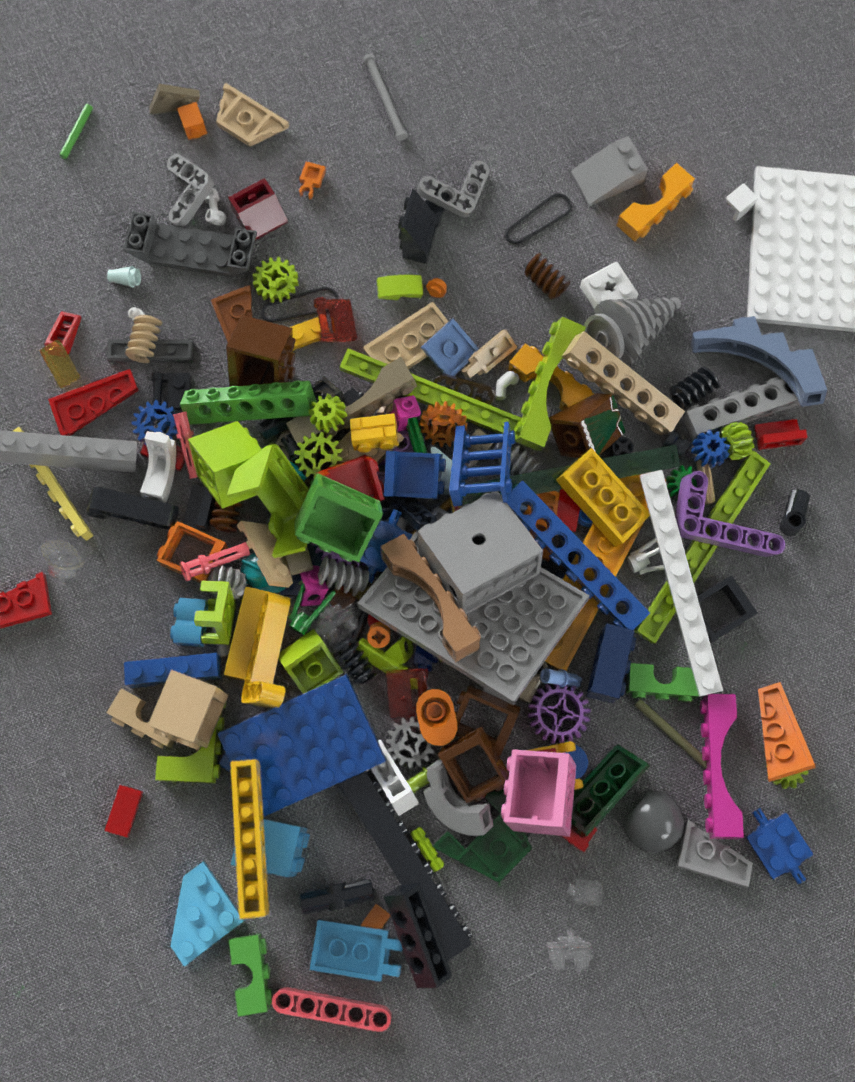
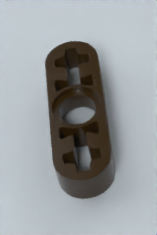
M441 374L434 380V383L438 384V382L445 379L446 384L451 386L454 382H457L454 388L456 392H459L458 388L460 385L466 384L470 388V394L467 395L469 397H472L474 394V387L478 388L477 393L482 394L486 390L491 398L483 401L482 396L475 395V399L489 405L495 399V391L488 385L448 374Z

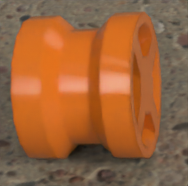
M382 622L372 624L367 636L369 644L374 648H383L388 645L391 635L390 628Z

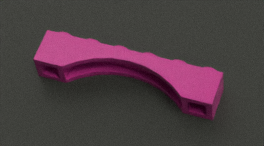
M709 694L700 701V713L704 714V723L701 724V736L705 737V747H702V759L707 762L706 770L703 771V782L707 784L704 806L708 808L705 829L709 833L710 839H740L744 837L743 815L727 791L721 770V750L724 738L730 726L737 718L736 694Z

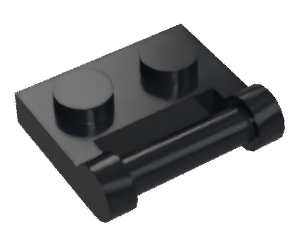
M153 372L151 376V381L154 382L153 405L155 400H158L160 405H162V383H168V408L172 406L175 409L173 414L183 412L180 402L185 391L191 390V374ZM156 411L159 415H167L165 412Z

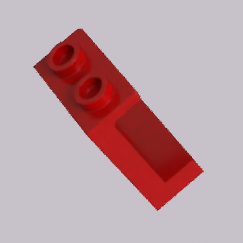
M367 455L316 472V475L319 473L379 501L384 500V485L377 475V472H379L378 464L375 459Z

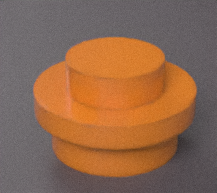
M433 278L427 283L426 289L432 297L442 298L447 292V285L442 279Z

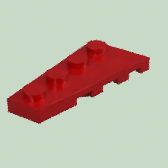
M131 369L55 396L48 399L60 435L71 436L139 391Z
M43 571L36 574L35 578L17 584L16 588L6 593H0V629L52 615L46 575Z

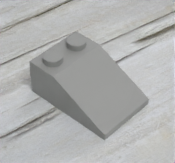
M627 136L609 144L571 170L570 174L588 206H591L644 183L648 169L631 139Z

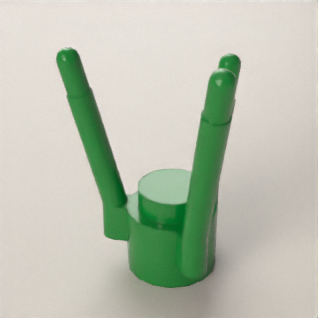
M302 582L295 605L288 617L292 620L289 626L298 633L305 635L311 624L335 596V591H332L311 616L302 611L298 615L297 612L305 591V586Z

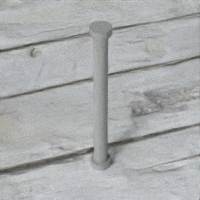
M367 54L363 57L364 64L370 70L395 129L397 141H403L408 137L407 131L403 130L375 64L374 54Z

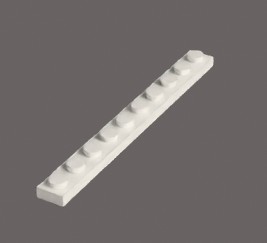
M658 470L640 475L641 485L699 697L721 692L723 688L663 471Z

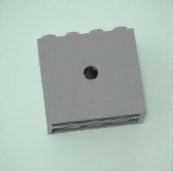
M498 491L486 493L471 504L467 503L459 510L451 514H445L440 520L424 525L418 531L420 557L424 556L427 559L431 572L433 574L436 573L440 577L442 587L445 591L451 592L455 599V605L458 609L462 608L466 614L540 574L543 550L507 503H503L502 496Z

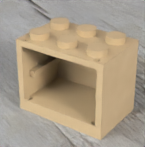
M171 670L148 726L155 728L153 733L199 750L200 746L207 748L228 695L216 686Z

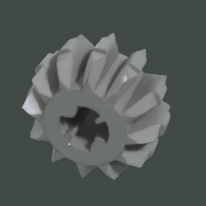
M216 567L208 577V581L229 582L235 599H240L241 595H244L245 587L247 586L246 574L241 573L240 569H233L232 567ZM210 592L211 594H214L215 597H217L218 592Z

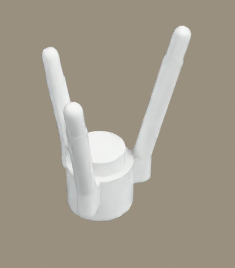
M656 537L638 550L631 552L630 556L627 557L628 564L633 573L639 572L642 575L647 572L665 570L663 565L647 567L650 564L649 557L660 552L659 547L648 553L644 552L657 542Z

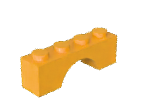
M676 163L661 178L659 184L662 193L661 200L651 205H641L633 202L619 215L616 226L634 242L640 236L642 238L645 237L654 223L656 225L659 224L668 210H674L682 197L686 198L693 191L692 185L695 178Z
M525 343L509 362L508 370L518 374L519 379L523 382L536 379V367L540 361L542 362L544 356L541 355L536 347H530ZM558 365L554 369L549 381L560 392L561 401L559 408L561 410L594 395L590 387L577 382L571 373L564 372L558 368Z

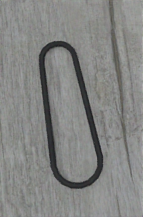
M560 193L550 195L506 230L505 237L507 241L512 244L522 243L565 217L572 208L570 199ZM563 197L567 200L569 207L564 214L518 241H513L509 238L508 233L512 228L550 199Z
M321 287L294 296H290L289 299L292 300L322 290H328L335 295V303L332 307L328 309L285 316L275 319H269L265 317V309L271 305L280 303L279 300L274 301V303L270 302L265 304L262 307L261 316L265 321L276 322L329 312L337 306L339 301L338 294L332 288ZM284 298L282 302L288 301V299Z

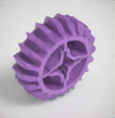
M546 684V693L539 688L537 692L540 698L535 695L532 698L537 704L528 705L529 709L535 710V712L528 713V718H535V721H532L530 726H539L535 734L538 735L543 731L545 733L542 736L543 741L548 736H551V744H555L556 738H559V743H565L564 737L567 738L568 742H573L572 734L580 738L581 733L578 729L581 731H586L587 729L582 722H590V718L583 716L591 712L589 708L583 709L588 700H579L583 696V692L575 695V686H572L570 691H568L567 684L562 689H559V685L554 684V689L552 690L551 686ZM559 695L555 706L542 705L546 698ZM566 697L574 703L577 714L566 707ZM561 705V712L566 716H561L557 722V714L553 713V710L556 711ZM541 713L552 719V730L542 721ZM562 721H576L572 729L559 732Z

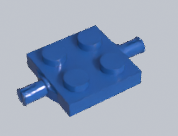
M393 509L389 521H379L360 559L361 562L369 567L368 582L373 583L377 571L384 572L387 568V565L381 558L380 546L402 534L408 540L413 535L397 526L402 513Z
M761 808L753 811L752 814L760 825L754 832L745 836L771 879L790 872L797 884L805 881L806 878L800 871L799 866L804 860L814 854L788 814L783 813L775 819L768 820Z

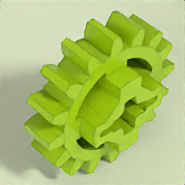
M270 257L269 263L261 261L262 267L256 266L257 273L252 275L255 280L253 281V286L256 288L257 295L262 294L263 300L269 297L271 303H274L275 299H278L281 303L282 297H286L289 300V293L295 294V287L299 286L297 280L299 277L298 273L295 272V266H289L287 259L281 262L280 257L276 261H273L272 257Z
M323 431L320 432L319 436H316L315 432H311L310 439L305 435L303 437L305 443L298 442L297 445L301 449L294 452V454L299 455L295 463H301L302 465L298 470L302 471L305 469L307 471L306 477L314 474V479L316 472L321 471L322 464L325 462H332L330 466L332 467L338 465L337 461H343V457L338 456V453L342 452L343 449L336 448L339 441L332 442L331 434L325 438ZM317 441L315 448L306 450V447L311 442ZM325 442L330 445L333 453L327 451ZM320 448L321 454L325 455V458H322L317 466V457H314L313 453H317ZM304 458L311 461L313 469L307 465Z

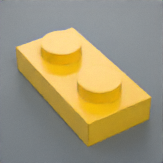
M324 315L290 327L293 328V338H295L293 350L332 337Z

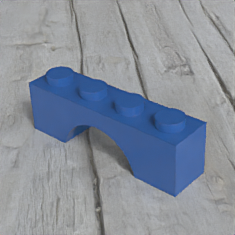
M217 653L124 662L125 685L130 688L152 687L160 683H166L171 670L200 681L222 679L221 657Z

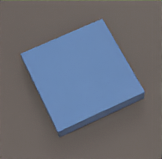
M454 319L446 323L420 347L443 374L455 376L468 364V359L472 357L471 355L479 350Z

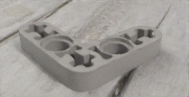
M173 154L167 161V168L189 185L171 209L169 220L175 226L185 227L213 189L214 179L180 154ZM177 163L182 165L181 169L176 166ZM194 169L193 175L187 178L188 172ZM200 178L205 181L204 184L198 182ZM195 195L194 201L188 204L189 198Z
M483 161L474 162L460 191L430 176H425L421 179L417 186V191L423 198L458 216L467 217L476 206L488 177L489 167ZM477 169H480L481 174L478 177V179H475L474 177L477 174ZM426 184L430 185L429 191L425 190ZM467 185L475 186L477 192L474 194L470 193L467 190ZM441 193H448L451 196V201H444ZM457 198L458 200H457L456 204L453 205V202H454L455 199ZM463 203L467 204V205H466V208H467L466 210H464V209L462 208V207H463V205H462Z

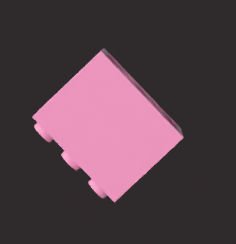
M512 750L511 757L507 759V771L510 772L509 780H506L504 784V794L507 795L506 804L502 805L501 817L513 831L570 837L577 766L570 754Z

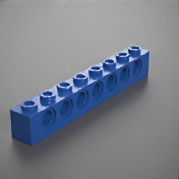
M523 480L512 490V493L508 494L507 504L525 528L535 537V541L541 549L546 548L551 553L550 559L557 566L561 564L567 570L565 574L574 583L576 581L579 582L583 587L581 591L588 594L589 599L593 597L599 603L597 605L598 609L604 615L609 614L614 619L613 624L615 626L634 630L650 614L638 599ZM527 503L530 505L531 513L529 515H524L520 511L521 504ZM541 519L547 523L546 531H539L536 528L537 520ZM554 536L561 537L563 541L561 548L553 546L552 538ZM570 552L578 555L579 560L576 565L568 561ZM587 568L594 572V579L592 581H588L584 577V571ZM602 585H606L610 589V595L607 598L600 594ZM619 601L623 602L626 606L623 614H619L616 611V604Z

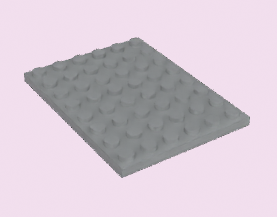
M437 506L432 514L438 521L448 512ZM416 531L410 540L415 543L419 554L418 531ZM388 567L358 602V608L514 705L587 603L589 595L541 567L539 575L466 614L469 624L472 627L475 626L481 635L480 647L456 663L443 646V621L433 599L415 583L393 575Z

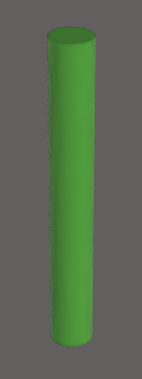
M85 104L59 154L63 159H67L93 110V107L89 104Z

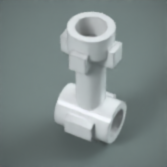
M213 188L205 199L206 204H209L210 208L205 214V219L208 223L222 226L226 222V214L218 210L217 203L220 199L218 192Z

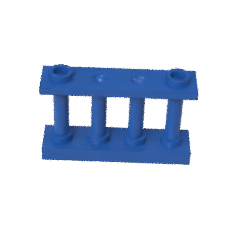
M504 422L503 434L480 436L467 434L465 425L456 426L449 486L453 506H462L463 496H467V494L501 491L503 503L508 502V493H512V481L509 479L512 444H515V432L510 430L509 422ZM503 443L502 449L475 452H469L468 450L472 445ZM502 458L500 466L468 468L466 466L470 461ZM500 475V482L467 485L465 483L468 477Z

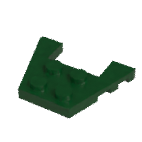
M503 789L497 792L492 790L486 793L485 799L500 815L493 821V827L485 835H479L467 848H464L447 831L433 845L437 851L497 883L533 849L525 832L513 831L502 819V805L506 804L507 798Z

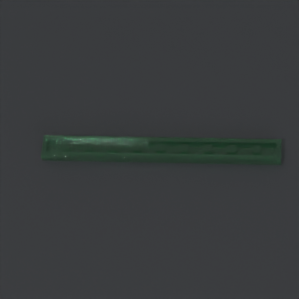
M676 445L602 459L618 478L680 467ZM571 465L510 476L512 490L522 480L535 494L561 490L563 488L556 479ZM500 478L471 484L500 482ZM492 492L467 494V496H463V505L471 504L482 495Z

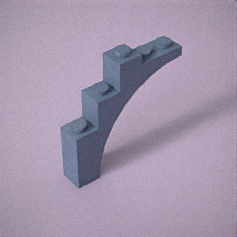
M755 316L733 319L731 327L693 332L691 342L693 353L721 352L746 357L761 363L780 376L795 393L801 407L824 403L827 387L813 349L790 352L784 333L761 335Z

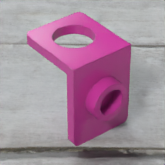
M313 566V570L300 573L306 589L300 606H315L322 603L328 587L326 581L319 585L318 573L320 566ZM312 595H319L314 600H307Z

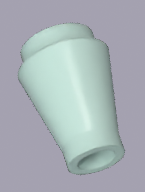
M130 266L108 270L107 279L111 283L133 288L140 284L141 273L138 268Z

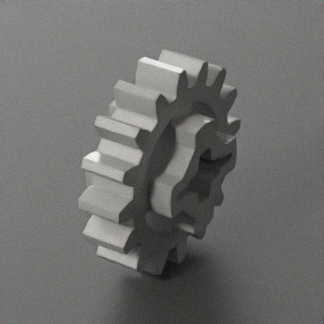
M414 717L410 718V722H406L402 718V725L399 726L397 723H394L393 725L396 730L388 731L392 739H387L386 743L391 744L392 747L387 749V751L395 753L392 759L395 761L399 758L400 766L407 762L409 768H412L413 763L416 762L417 766L421 767L422 759L426 762L429 761L427 754L434 755L435 752L430 747L435 745L428 743L422 734H416L411 731L410 727L420 729L419 722L415 723ZM403 731L404 736L402 740L396 743L398 734ZM407 733H409L413 740H418L415 743V753L409 745L405 746V743L408 742ZM427 742L425 751L420 755L419 748L421 744ZM407 751L411 753L412 758H406L399 752Z

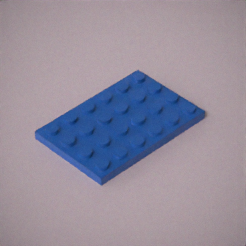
M347 674L282 703L279 708L274 707L218 733L230 763L254 759L260 761L263 817L386 762L384 753Z

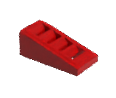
M60 312L44 343L49 354L68 357L82 319L80 315ZM64 321H65V322H70V323H72V324H71V325H69V324H64Z

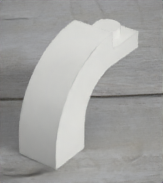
M147 431L144 439L149 453V463L140 493L143 498L166 503L175 473L176 442L162 432L154 433Z

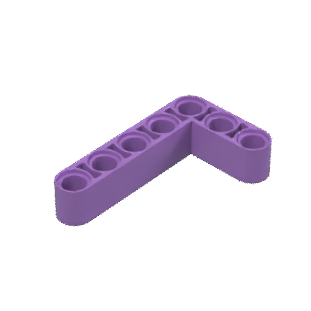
M695 471L682 478L675 513L681 538L763 557L778 555L784 551L785 541L780 535L703 517L708 487L707 475L704 472ZM692 478L696 480L697 487L692 485ZM688 499L693 502V509L688 506ZM685 521L688 522L690 525L689 531H687L684 527ZM706 526L711 530L710 536L706 534ZM727 531L731 533V541L727 538ZM748 536L752 539V546L748 543ZM769 541L773 544V550L769 547Z

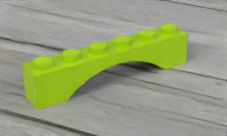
M565 317L560 318L551 325L549 334H551L550 340L545 343L542 354H544L543 360L538 363L535 374H537L536 380L531 383L528 389L530 394L528 402L525 401L521 409L523 417L521 422L518 421L514 429L516 434L515 442L536 451L545 447L551 430L546 406L549 380L554 369L563 359L562 355L574 337L585 331V326Z

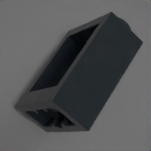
M732 575L697 596L700 603L722 589L741 616L715 634L704 619L710 644L758 613Z

